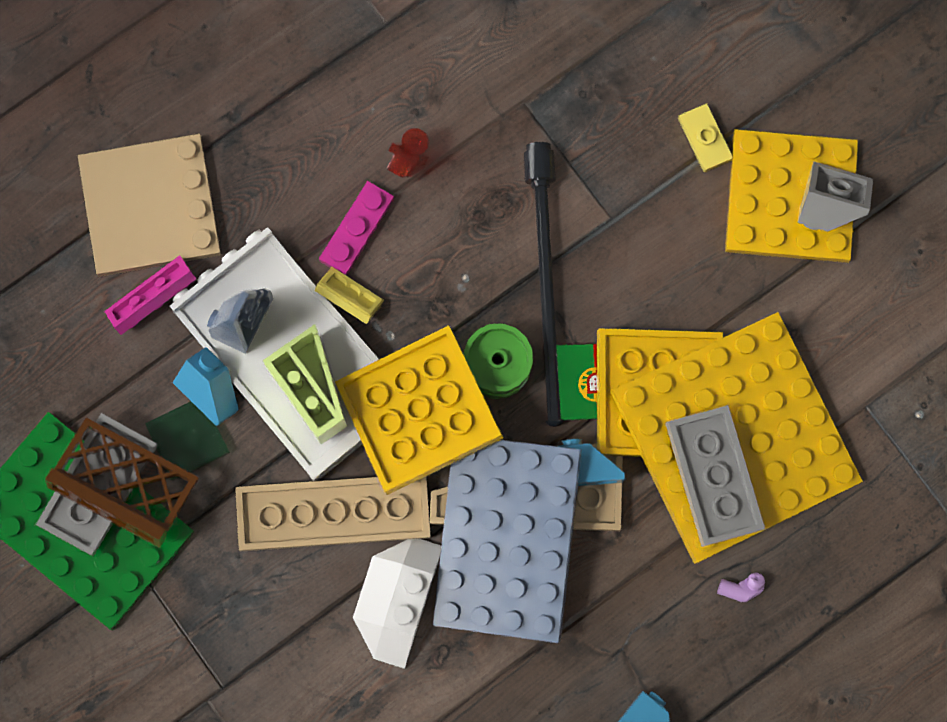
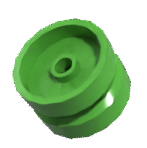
M503 323L489 324L478 329L468 339L463 352L482 395L492 399L507 398L518 393L527 383L532 370V348L526 336L517 328ZM494 357H501L502 364H494L492 362Z

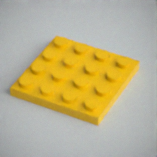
M734 130L725 252L849 263L851 260L853 221L828 232L821 229L812 230L804 224L797 222L813 161L856 174L858 140Z
M446 326L335 381L382 488L387 495L503 439L450 326Z
M599 328L597 330V450L604 456L642 457L610 391L723 338V332Z

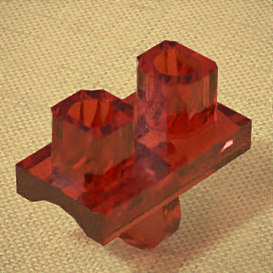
M418 128L407 130L402 137V142H392L388 150L394 156L387 170L402 178H405V176L409 178L415 167L425 166L429 158L426 155H420L428 149L429 137L427 133Z

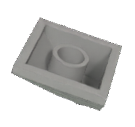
M813 161L800 205L797 223L804 224L812 230L821 229L828 232L868 215L873 179Z

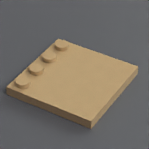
M200 134L78 155L95 268L98 277L167 265L179 255L184 261L221 255Z

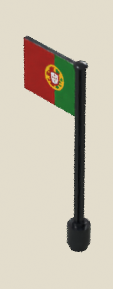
M547 142L529 143L526 145V151L523 153L525 183L531 184V188L534 189L548 419L545 423L550 427H558L562 425L563 421L597 420V344L556 345L547 191L550 183L556 181L554 151L551 150V145Z

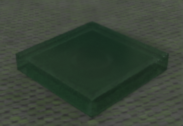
M191 401L145 423L153 442L158 445L157 450L160 456L188 472H193L230 453L218 427ZM176 476L172 477L171 479L174 481L180 477Z

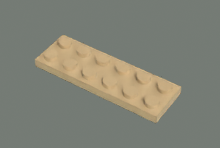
M378 477L236 487L240 552L431 538L426 477L389 495L384 492Z

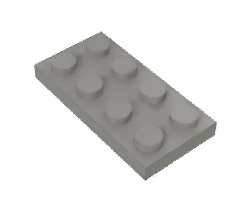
M729 406L666 422V428L701 546L704 547L764 530L765 526Z
M102 413L96 423L154 453L158 446L157 443ZM91 430L83 443L84 448L88 449L103 445L101 435ZM106 438L107 443L114 442V441H112V440ZM123 446L109 449L113 464L132 460L129 449ZM105 451L86 455L90 470L109 466ZM134 453L135 458L142 457V456H140V455ZM83 456L75 458L67 472L73 475L87 472ZM149 461L137 464L140 476ZM133 466L115 470L119 486L137 481ZM111 471L92 476L95 487L100 490L115 487ZM89 477L82 479L90 484ZM133 488L120 491L123 502L127 500ZM57 492L53 494L36 523L37 526L93 557L113 524ZM117 493L110 494L118 499Z

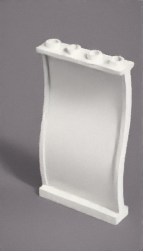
M267 227L263 231L259 229L253 232L246 239L247 244L240 250L233 249L228 252L221 260L223 263L215 270L208 269L202 273L197 279L198 283L190 290L185 288L177 293L172 299L174 303L170 307L203 348L207 347L229 369L231 381L281 440L311 479L318 481L363 444L335 381L379 359L325 297L314 291L316 286ZM266 288L272 292L273 301L246 354L211 338L208 331L210 327L207 326L212 312L215 309L219 311L223 302L246 290ZM314 324L322 341L347 424L346 428L323 444H320L263 363L265 358Z

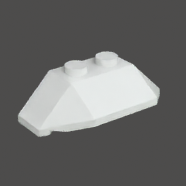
M408 539L372 557L353 619L375 660L405 669L441 556V545L422 539Z

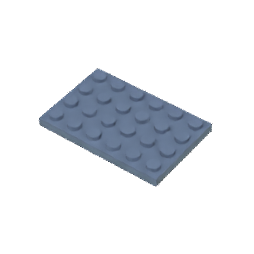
M499 440L450 465L433 626L554 643L561 642L582 449Z

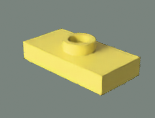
M707 103L679 115L678 120L704 173L732 161L733 156Z
M333 267L318 282L314 290L365 324H368L384 301Z

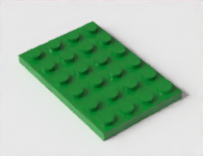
M48 412L0 468V539L113 631L195 531L176 517L166 534L165 541L159 548L113 523L93 557L37 526L36 523L55 491L47 487L45 478L51 468L54 469L75 436L73 431ZM80 444L78 445L75 452L80 450ZM74 459L69 460L64 468L65 471L69 469ZM139 487L132 489L125 501L128 505L143 502ZM144 490L147 501L154 499ZM161 503L149 506L151 517L164 523L170 511ZM145 508L138 509L141 512L147 514Z

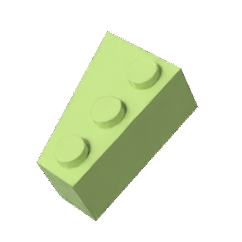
M314 324L265 358L263 363L320 444H323L346 428L347 424L322 341Z

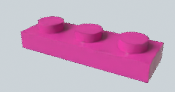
M367 181L319 257V261L347 276L394 201V196Z
M179 255L105 310V313L113 327L122 335L127 330L135 327L139 321L151 312L159 309L178 292L187 288L197 278Z

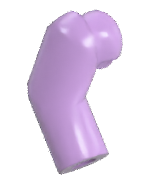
M759 573L750 574L748 578L738 584L721 579L717 594L740 602H747L761 594L764 590L765 579Z

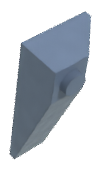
M266 288L246 290L223 302L219 311L215 309L208 320L207 326L210 327L208 331L211 338L246 354L273 301L272 292Z

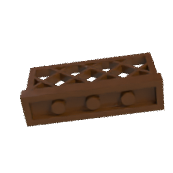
M87 417L54 469L51 468L45 478L49 489L159 548L165 541L167 532L199 480L197 476ZM88 429L101 435L103 445L88 449L84 448L82 439ZM106 438H108V439H110V440H112V441H114V442L107 443ZM80 444L81 451L75 452L78 445ZM120 446L129 449L132 460L117 464L112 463L109 449ZM105 451L109 466L90 470L86 455ZM134 453H136V454H138V455H140V456H142V457L135 458ZM83 456L87 472L73 475L64 470L69 460ZM147 461L157 464L160 475L141 480L137 464ZM133 466L137 481L119 486L115 470ZM162 468L170 472L163 474ZM111 471L115 487L105 490L95 487L92 476ZM179 476L188 481L182 492L169 495L165 479ZM89 477L90 484L82 479ZM162 481L165 496L147 501L143 485ZM139 487L143 502L134 505H128L123 502L120 491ZM117 493L118 499L110 494ZM178 499L173 507L171 500ZM167 502L170 513L164 523L151 517L149 506ZM145 508L147 514L141 512L138 509Z

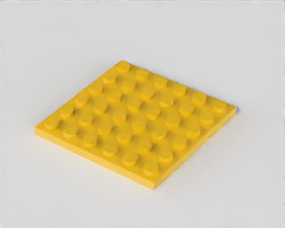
M779 312L610 391L694 564L761 531L704 547L701 546L665 423L668 421L729 406L765 529L863 482Z

